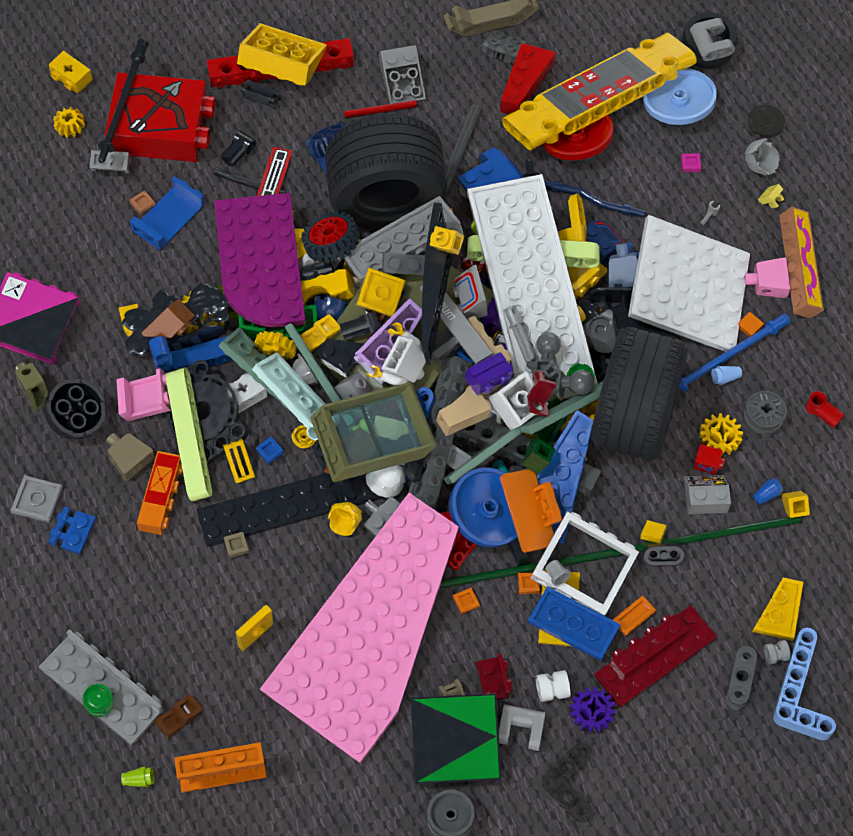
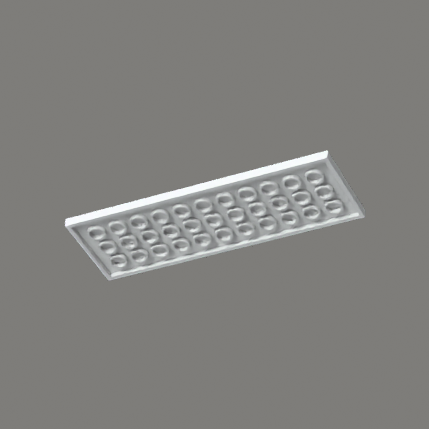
M542 174L467 189L506 348L511 355L510 363L513 368L514 377L526 371L532 379L533 374L527 367L528 362H525L512 329H509L510 323L504 309L509 306L512 308V305L516 306L521 321H524L523 327L536 359H541V354L536 346L538 337L542 333L552 332L559 336L561 340V348L553 356V362L557 365V370H561L566 376L572 365L585 363L594 372ZM594 372V383L596 385L598 383ZM565 388L563 399L572 398L578 394Z

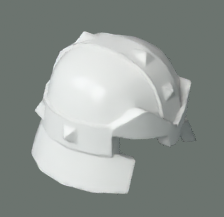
M396 465L367 473V485L379 496L394 497L400 494V490L402 491L404 487V468Z

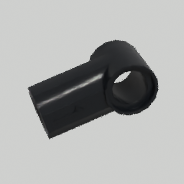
M240 130L234 135L232 143L220 157L225 164L233 167L245 153H251L257 141Z
M376 311L340 324L344 340L362 334L367 335L381 328Z

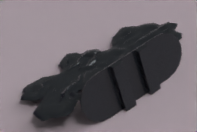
M203 282L199 283L192 290L188 302L183 304L195 315L190 320L192 322L191 325H196L199 329L185 335L184 333L180 335L176 333L174 336L177 335L179 337L167 342L170 352L214 340L223 333L224 329L220 325L208 326L211 321L223 323L230 316L228 310L230 305L222 290L211 287ZM160 290L152 299L153 308L151 311L139 307L128 310L125 313L122 325L128 330H133V333L125 342L128 354L134 353L141 357L147 354L150 349L149 341L154 337L143 336L141 333L176 300H180V297L175 295L168 296V293ZM208 313L207 320H204V324H202L201 318L203 314ZM194 320H199V324H196Z
M622 284L591 290L589 298L597 301V304H593L582 297L576 300L577 306L582 308L586 319L581 322L582 325L609 309L614 313L618 333L624 328L633 327L637 328L638 331L639 329L647 331L649 334H659L661 337H671L675 334L629 317L627 302H631L633 288L622 287ZM607 302H622V303H621L620 305H616V306H614V307H610ZM602 306V311L599 312L598 307Z

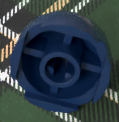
M316 296L314 301L317 321L329 314L337 321L347 307L345 306V301L325 296L324 300H319L320 296Z

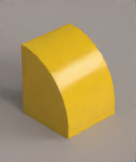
M802 491L782 494L784 508L790 518L810 515L807 494Z

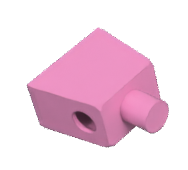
M786 258L758 262L755 265L754 273H745V285H755L757 295L780 298L788 297L790 283Z

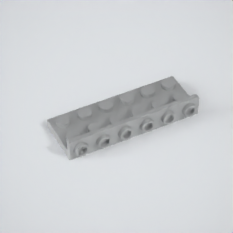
M440 196L362 239L356 245V249L351 250V254H344L345 258L343 259L360 281L361 286L369 267L382 271L383 253L425 256L434 202L442 203L447 229L457 231L463 235L461 223ZM383 272V273H386V274H389V275L395 274V273Z
M68 630L66 632L67 638L39 666V669L83 706V693L89 686L93 684L107 686L113 695L114 706L110 713L97 718L133 746L163 713L162 702L154 695L152 697L146 693L145 687L139 682L136 684L130 680L131 676L123 669L119 671L115 668L116 664L109 657L103 658L97 647L93 644L90 646L84 642L85 638L80 633H73L71 630Z

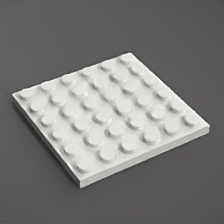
M648 215L644 224L628 316L724 352L728 351L737 344L738 322L741 317L745 291L744 276L748 271L750 253Z

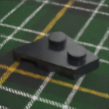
M326 339L315 355L347 377L358 362L354 359V356L364 343Z

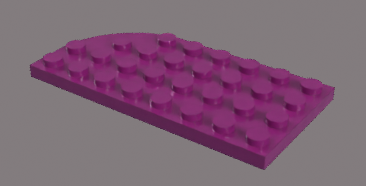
M290 193L214 200L223 292L229 305L240 316L258 325L283 327L290 323L293 325L305 324Z

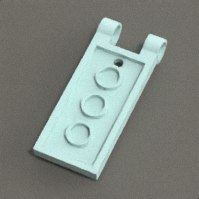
M278 353L257 363L252 370L257 374L258 378L307 428L308 437L312 440H318L310 417L325 403ZM339 415L332 417L335 427H338L341 423Z

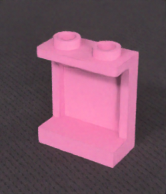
M161 368L156 369V375L128 382L124 377L117 379L119 415L127 422L171 410L166 373Z

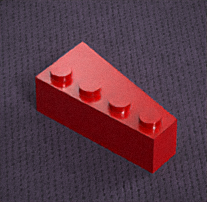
M521 43L501 98L500 112L511 114L519 110L523 102L529 101V98L535 93L549 70L555 65L556 52Z

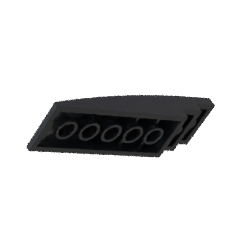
M436 202L433 204L428 231L422 289V346L426 365H431L453 259L452 253L440 251L430 246V237L432 232H434L435 226L447 229L442 203Z

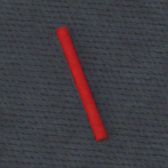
M416 100L347 110L344 111L345 118L414 108L417 107Z

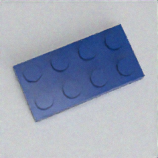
M546 587L528 619L530 625L599 661L603 659L620 627L619 623L549 587Z

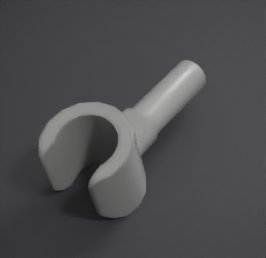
M714 201L709 203L707 214L700 223L703 226L711 216L718 214L720 205L717 208H713Z

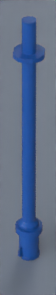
M783 313L773 321H767L765 328L686 377L681 378L678 390L681 389L686 392L688 390L687 385L766 335L777 334L778 330L790 324L789 316Z

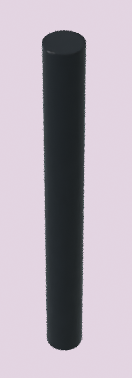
M218 168L214 172L216 176L259 190L261 184L260 182ZM281 189L279 191V194L286 193V191Z

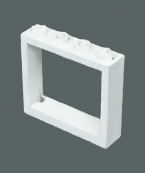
M567 512L530 579L605 616L639 552L635 550L633 545L617 540L618 538L614 534L604 533L599 530L600 527L591 522L588 524L581 520L582 517L574 512ZM568 523L628 556L603 604L566 583L554 586L549 574L542 570Z

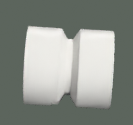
M565 670L553 672L552 676L548 673L536 675V687L540 702L553 700L555 696L558 699L570 697V685Z

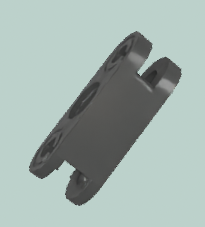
M743 646L738 649L733 660L725 697L726 705L732 710H741L750 695L757 653L749 646ZM741 675L746 681H739L736 676Z

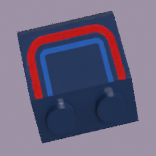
M592 221L586 226V242H593L599 245L600 263L605 266L609 263L610 256L617 255L616 245L626 242L606 221Z

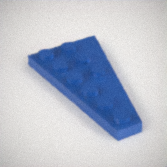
M576 410L554 445L555 451L550 464L538 475L536 474L539 485L551 482L562 519L567 512H573L594 421ZM561 521L552 525L554 534L557 528L559 527ZM569 523L558 540L563 545H565Z

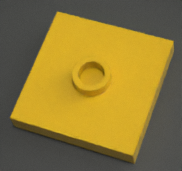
M369 267L356 305L392 317L396 312L405 280Z
M267 605L261 608L236 631L238 647L242 651L248 648L273 625L272 610Z

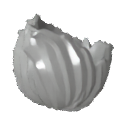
M766 138L754 141L747 147L745 161L750 170L769 175L775 173V170L779 167L780 155L772 146V142H767Z

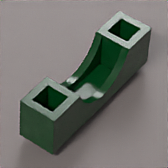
M558 398L550 400L547 405L548 410L563 403V401ZM567 416L533 433L521 465L538 475L550 464L555 448L552 447V442L566 421Z

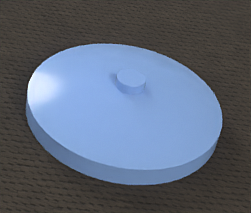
M693 69L678 70V77L676 79L666 80L663 86L644 95L643 103L647 112L661 122L673 125L691 124L711 113L716 104V87L708 76Z

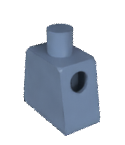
M620 243L616 245L617 255H612L609 258V287H614L615 284H622V287L634 286L639 256L637 252L628 253L627 243Z

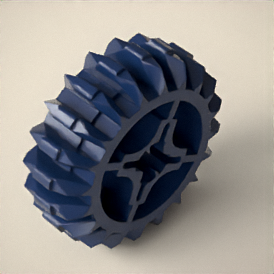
M337 123L311 135L305 143L312 158L325 157L326 148L331 138L349 123Z

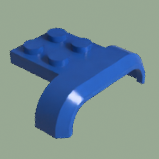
M492 147L479 155V160L482 164L459 176L458 182L467 192V189L521 179L523 175L501 150Z

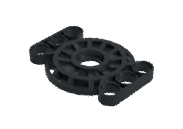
M198 360L186 369L191 377L196 408L202 402L209 403L211 407L210 415L204 420H199L204 450H210V456L206 459L207 464H210L225 454L224 447L218 448V441L225 438L227 445L239 439L244 441L248 436V429L243 424L236 422L239 405L233 388L220 377L210 375L212 372L211 366L204 360ZM205 365L206 371L203 374H198V367ZM214 379L222 382L223 385L219 386L215 383ZM228 389H229L230 392H231L232 398H231V396L229 395V393L227 392ZM172 410L167 411L168 424L171 432L176 437ZM241 427L243 430L242 435L235 437V429Z

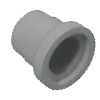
M558 560L550 562L545 568L554 586L561 585L571 575L569 570L565 569Z

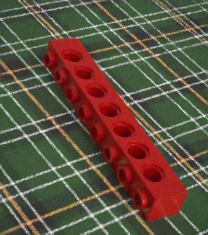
M350 38L321 42L326 44L327 47L315 72L330 71L337 68L346 69L354 66ZM238 55L207 60L211 88H222L233 84L240 85L246 83L247 80L259 82L265 79H277L276 76L263 74L258 70L247 69L243 65L237 64Z

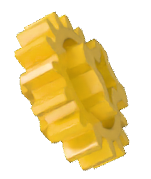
M259 332L254 342L256 344L255 347H258L259 351L264 352L269 357L278 353L282 358L288 360V358L292 359L295 357L297 351L296 344H293L294 341L284 337L279 332Z
M719 413L718 418L711 415L710 420L706 418L704 424L701 425L699 437L703 438L701 444H707L709 447L723 450L722 456L725 451L730 455L732 449L736 451L738 445L741 444L743 432L739 431L741 425H735L736 419L729 420V415L725 418L722 417L721 413Z

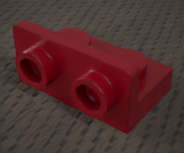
M502 653L497 654L496 658L476 661L482 693H496L497 700L509 698L513 687L511 678L507 679L506 676L508 663L506 659L502 658Z

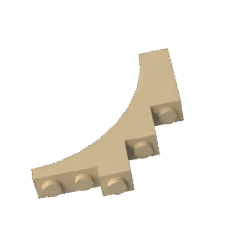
M475 316L468 318L469 323L492 351L493 355L501 352L510 364L511 355L508 350H505L502 344L494 346L492 338L487 336L483 324ZM501 384L495 386L490 393L485 394L483 392L479 395H476L469 385L457 400L439 410L436 421L445 436L487 419L491 407L486 398L497 391Z

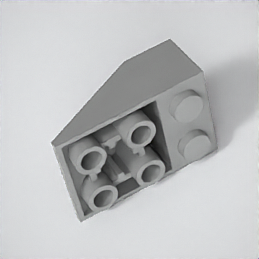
M416 45L380 51L378 54L389 103L426 99Z

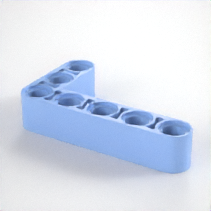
M803 628L794 643L773 713V720L781 727L819 740H828L836 729L835 721L823 714L797 706L817 641V634L813 629ZM802 637H807L811 643L804 642ZM796 656H802L805 661H799ZM790 674L798 675L800 680H794ZM785 693H791L794 699L787 698ZM779 712H786L788 714V718L782 717ZM804 718L808 721L809 724L804 725L800 722L799 719ZM820 725H825L829 732L822 731Z

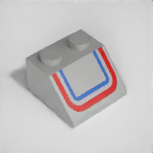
M474 265L454 279L455 286L452 287L454 297H459L460 303L457 304V307L467 320L473 316L476 318L488 316L486 298L477 266Z

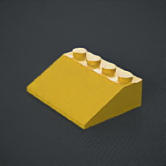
M259 23L240 44L237 64L243 65L247 69L258 70L263 74L276 76L281 80L292 81L296 85L305 86L312 78L327 45Z

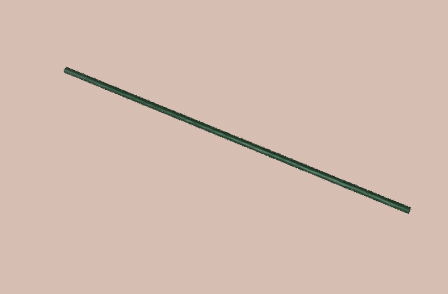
M801 516L793 518L784 517L663 539L661 543L681 545L801 523ZM647 542L633 546L636 551L643 552L647 545L658 543ZM609 549L554 560H558L562 566L624 554L615 549ZM548 560L542 570H545L546 566L554 560ZM538 563L441 580L439 589L517 575L518 573L534 572Z

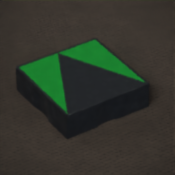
M496 693L410 698L415 785L501 780Z

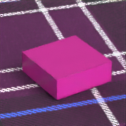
M700 153L681 154L682 172H701Z

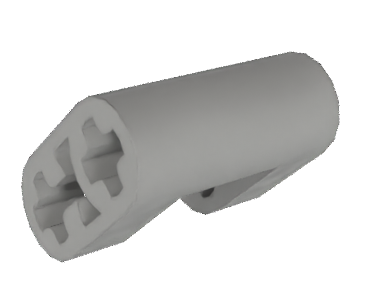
M721 18L699 22L690 28L692 37L704 61L723 58L735 51V47L729 39L713 43L711 37L719 35L725 30V25Z
M504 704L499 728V743L507 745L511 725L531 729L528 749L539 751L545 712Z

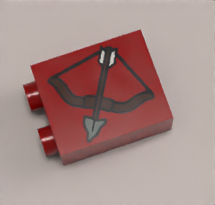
M117 72L105 137L128 73ZM136 74L112 141L115 147L113 152H129L130 156L197 162L199 149L209 148L210 127L204 126L205 118H214L215 96H207L204 80Z

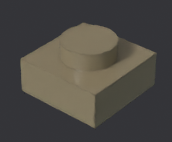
M243 532L224 537L229 558L249 553Z

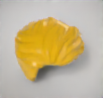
M350 502L332 505L328 515V519L330 518V529L341 536L352 535L362 519L361 510Z

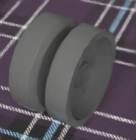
M444 790L437 793L430 800L427 808V827L432 836H468L471 833L475 817L474 806L470 798L457 790Z

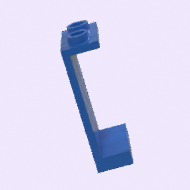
M175 176L172 178L173 188L141 220L135 216L130 220L131 230L158 250H161L204 206L202 193L197 189H192L187 182L182 179L179 180Z

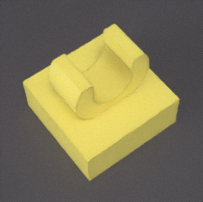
M779 184L768 187L759 197V202L763 205L769 203L771 208L778 207L779 205L775 199L778 202L784 200L780 194L783 188Z

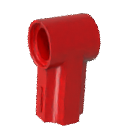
M820 391L813 392L805 404V409L809 414L817 415L832 428L836 427L845 415L829 403L826 395Z

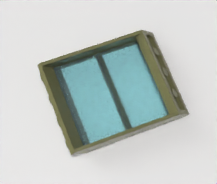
M410 382L322 405L310 417L332 481L334 482L422 459L436 447L415 389Z

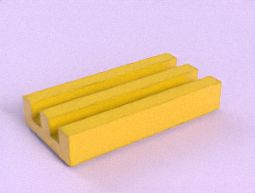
M239 439L236 442H231V444L223 445L235 483L237 484L255 477L243 440ZM239 445L249 472L248 475H245V471L237 450V446ZM231 448L233 449L242 476L240 478H238L232 460V456L229 450Z

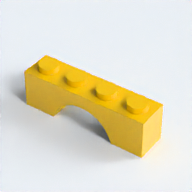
M339 269L334 273L319 275L317 278L301 281L303 306L313 296L321 293L330 294L333 298L342 301L355 296L353 276L346 269Z

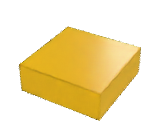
M647 520L641 533V539L661 543L667 525Z

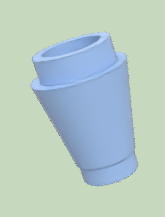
M717 366L712 369V380L715 384L722 385L741 378L742 370L739 366Z

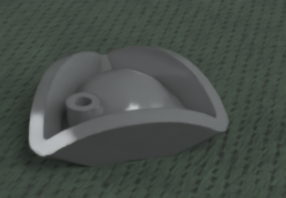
M608 309L582 325L588 348L602 353L613 351L618 336L614 313Z

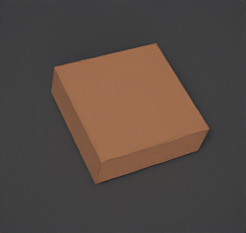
M146 191L129 200L140 216L156 205Z

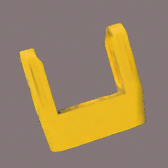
M577 193L571 195L568 200L572 227L557 231L559 240L586 242L587 228L581 196Z

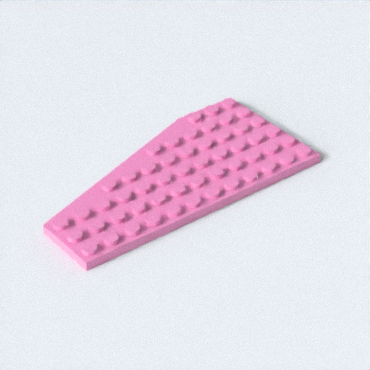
M408 493L260 690L361 764L399 713L403 695L421 646V641L450 553L452 552L459 526L411 493Z

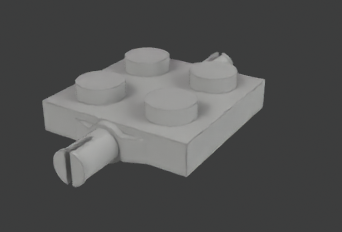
M392 496L379 507L371 500H368V503H365V507L373 513L364 523V527L376 536L399 507L400 503Z

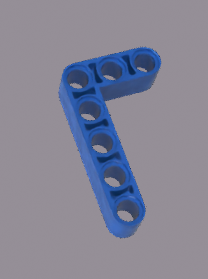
M228 336L170 352L166 337H155L149 341L155 370L161 368L165 373L181 368H187L198 360L206 361L211 367L232 361L233 359L218 347ZM201 365L198 367V370L205 369L206 366Z

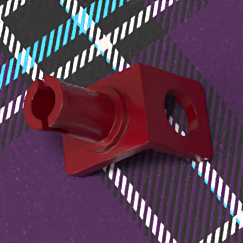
M536 371L533 375L534 386L527 395L529 412L547 417L549 414L547 399L555 389L556 382L546 380L545 372ZM533 403L541 405L543 410L536 409Z

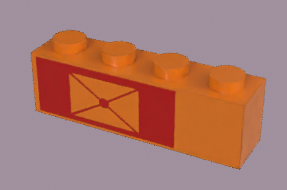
M157 451L137 520L139 531L162 535L163 530L168 528L169 517L167 516L169 511H172L174 508L175 500L173 495L179 490V475H183L180 455Z

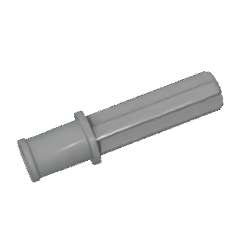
M512 305V308L509 306L504 309L510 323L509 329H512L525 362L534 361L536 356L523 327L524 321H521L516 306Z

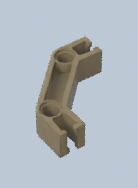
M510 0L472 10H466L456 5L452 8V12L455 13L456 17L446 13L444 18L450 31L462 36H470L520 24L535 13L539 6L536 0Z

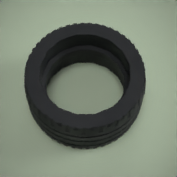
M704 12L695 15L687 22L684 28L681 43L695 54L697 62L694 65L696 67L716 69L725 65L733 55L732 53L723 58L704 61L692 38L690 28L694 24L721 18L725 25V30L718 36L723 40H731L735 47L737 32L734 24L719 13Z

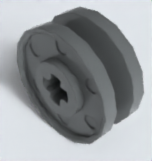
M770 391L756 392L747 401L743 412L744 422L750 430L757 434H773L782 427L787 414L786 404L776 393Z

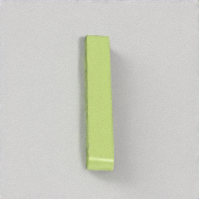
M478 235L470 236L467 244V257L473 261H484ZM560 240L567 267L594 268L600 264L598 244Z
M181 368L166 373V383L186 491L189 499L193 502L212 496V488L191 377L186 368Z

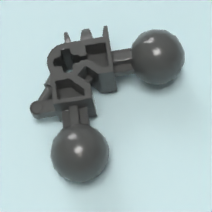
M542 333L536 341L541 359H536L535 362L529 361L527 367L533 375L536 371H543L546 374V380L556 382V387L549 396V399L554 400L558 395L559 400H563L565 388H571L574 393L579 395H586L591 392L595 385L592 374L585 370H578L571 376H565L561 370H557V365L553 362V356L559 352L561 340L555 333Z

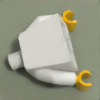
M393 323L392 325L396 327V331L390 328L388 333L392 336L397 334L400 336H398L381 368L384 371L381 372L379 367L370 365L369 367L374 368L375 373L373 375L366 373V375L373 378L380 377V380L392 385H401L407 383V381L414 383L416 380L422 379L425 374L422 368L426 361L422 353L421 342L408 331L404 332L400 323Z

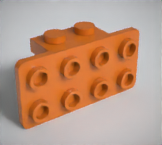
M529 469L501 475L500 481L522 551L526 553L547 548L554 536L552 525L562 521L551 482L539 485L536 474Z

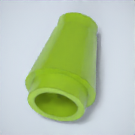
M147 766L122 773L121 775L123 786L149 787V785L154 784L155 780L153 768H148Z

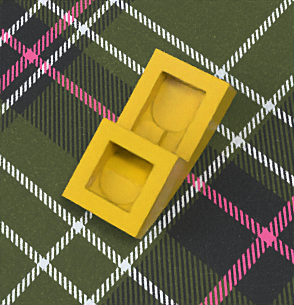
M329 314L315 322L311 329L300 336L312 353L326 339H331L341 329L339 324Z

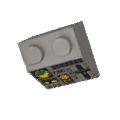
M724 475L684 477L688 514L728 513L731 499L729 485Z

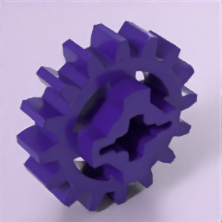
M586 687L585 693L579 690L578 697H573L572 702L574 704H570V710L573 712H571L570 717L576 718L574 725L581 724V731L586 727L588 728V733H591L592 729L600 733L601 727L606 730L608 728L607 723L612 724L613 718L611 716H615L616 713L612 709L615 707V702H609L611 695L605 697V690L599 693L597 692V687H594L593 691ZM592 703H594L595 710L593 717L591 716L592 712L590 709V707H592ZM598 718H603L601 721L595 722Z

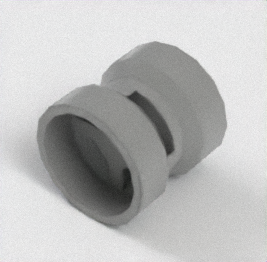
M785 640L778 641L775 645L772 643L764 645V654L769 665L777 663L778 660H790V649Z

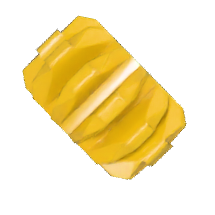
M63 107V111H57V116L53 118L54 129L58 131L60 136L65 134L66 138L70 135L75 137L76 133L81 134L82 129L85 128L84 115L78 109L73 110L72 107L67 110Z

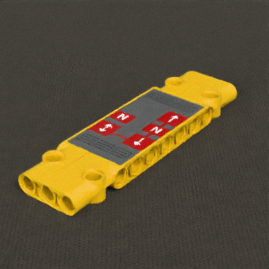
M665 33L653 40L645 39L640 42V47L636 49L627 48L537 95L533 101L523 102L519 110L502 118L503 126L529 151L545 143H555L559 139L560 132L570 135L658 89L665 84L666 80L676 79L678 77V70L683 71L696 64V56L692 50L670 33Z

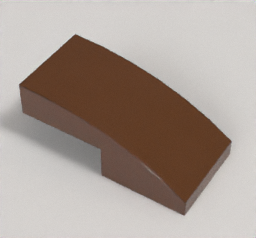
M189 694L175 703L171 710L157 718L155 724L168 739L196 718L203 709L193 696Z

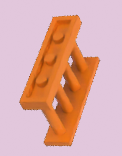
M261 742L174 757L177 780L180 781L182 793L267 778Z

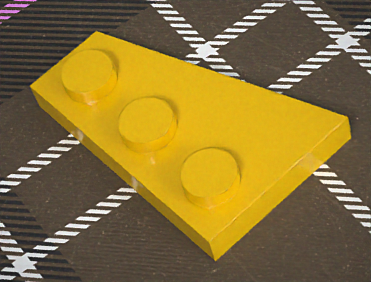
M783 577L752 632L793 641L803 582Z

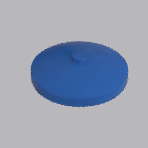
M478 468L466 473L455 484L449 502L450 514L454 524L459 526V532L469 541L491 548L504 546L518 537L500 481V476L507 473L494 468Z

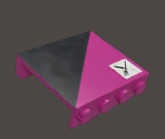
M7 272L0 286V346L55 365L57 360L55 352L76 305L81 306L79 297L70 291H67V293L62 292L53 285L45 286L39 280H28L19 273L11 274Z

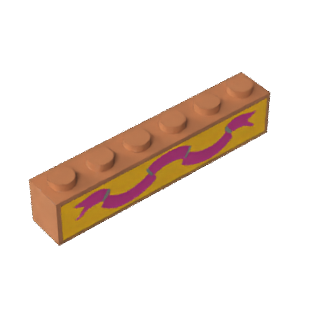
M790 207L779 216L793 313L813 318L822 312L824 308L809 212Z

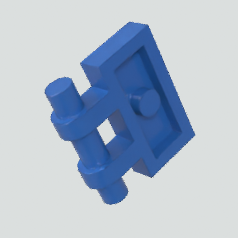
M63 507L62 512L56 518L57 523L54 529L50 531L48 544L55 546L57 541L61 540L63 541L62 549L81 555L96 518L76 511L72 518L69 517L71 509ZM65 524L70 525L67 533L62 532Z

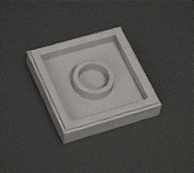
M24 475L12 505L11 513L50 523L63 486Z

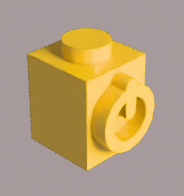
M435 226L434 232H432L430 237V246L440 251L459 255L464 235L454 230Z

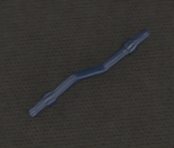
M544 180L545 187L551 189V191H562L571 194L578 193L581 197L598 207L622 212L623 215L629 216L631 214L639 217H644L645 210L631 207L629 204L624 203V205L604 201L582 188L561 184L560 181L553 180V182Z

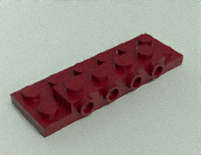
M691 605L678 615L675 614L672 617L670 614L666 615L661 619V625L656 628L654 626L649 627L644 632L645 636L641 639L638 637L632 639L628 643L629 647L623 651L620 648L614 652L611 662L594 674L596 680L608 695H611L612 700L619 708L717 638Z

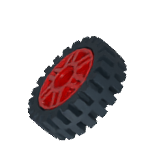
M335 211L334 214L328 212L327 216L321 214V218L315 217L314 222L310 221L308 226H305L304 232L301 234V240L306 253L314 261L318 260L320 263H323L324 260L326 263H330L331 259L333 262L338 261V257L341 259L345 258L344 254H351V250H355L356 245L359 244L360 233L356 222L346 212H341V214L339 211Z

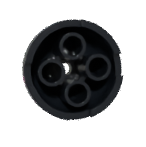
M66 379L49 392L44 404V415L50 428L59 436L73 440L83 439L93 434L104 422L106 416L105 399L100 390L91 382L84 379Z

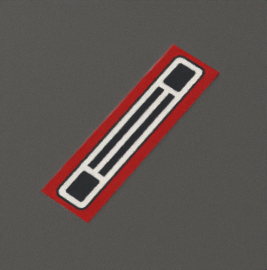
M273 147L257 196L279 194L293 151Z

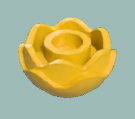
M304 425L298 426L292 433V440L299 448H309L316 442V440L308 437L307 428Z

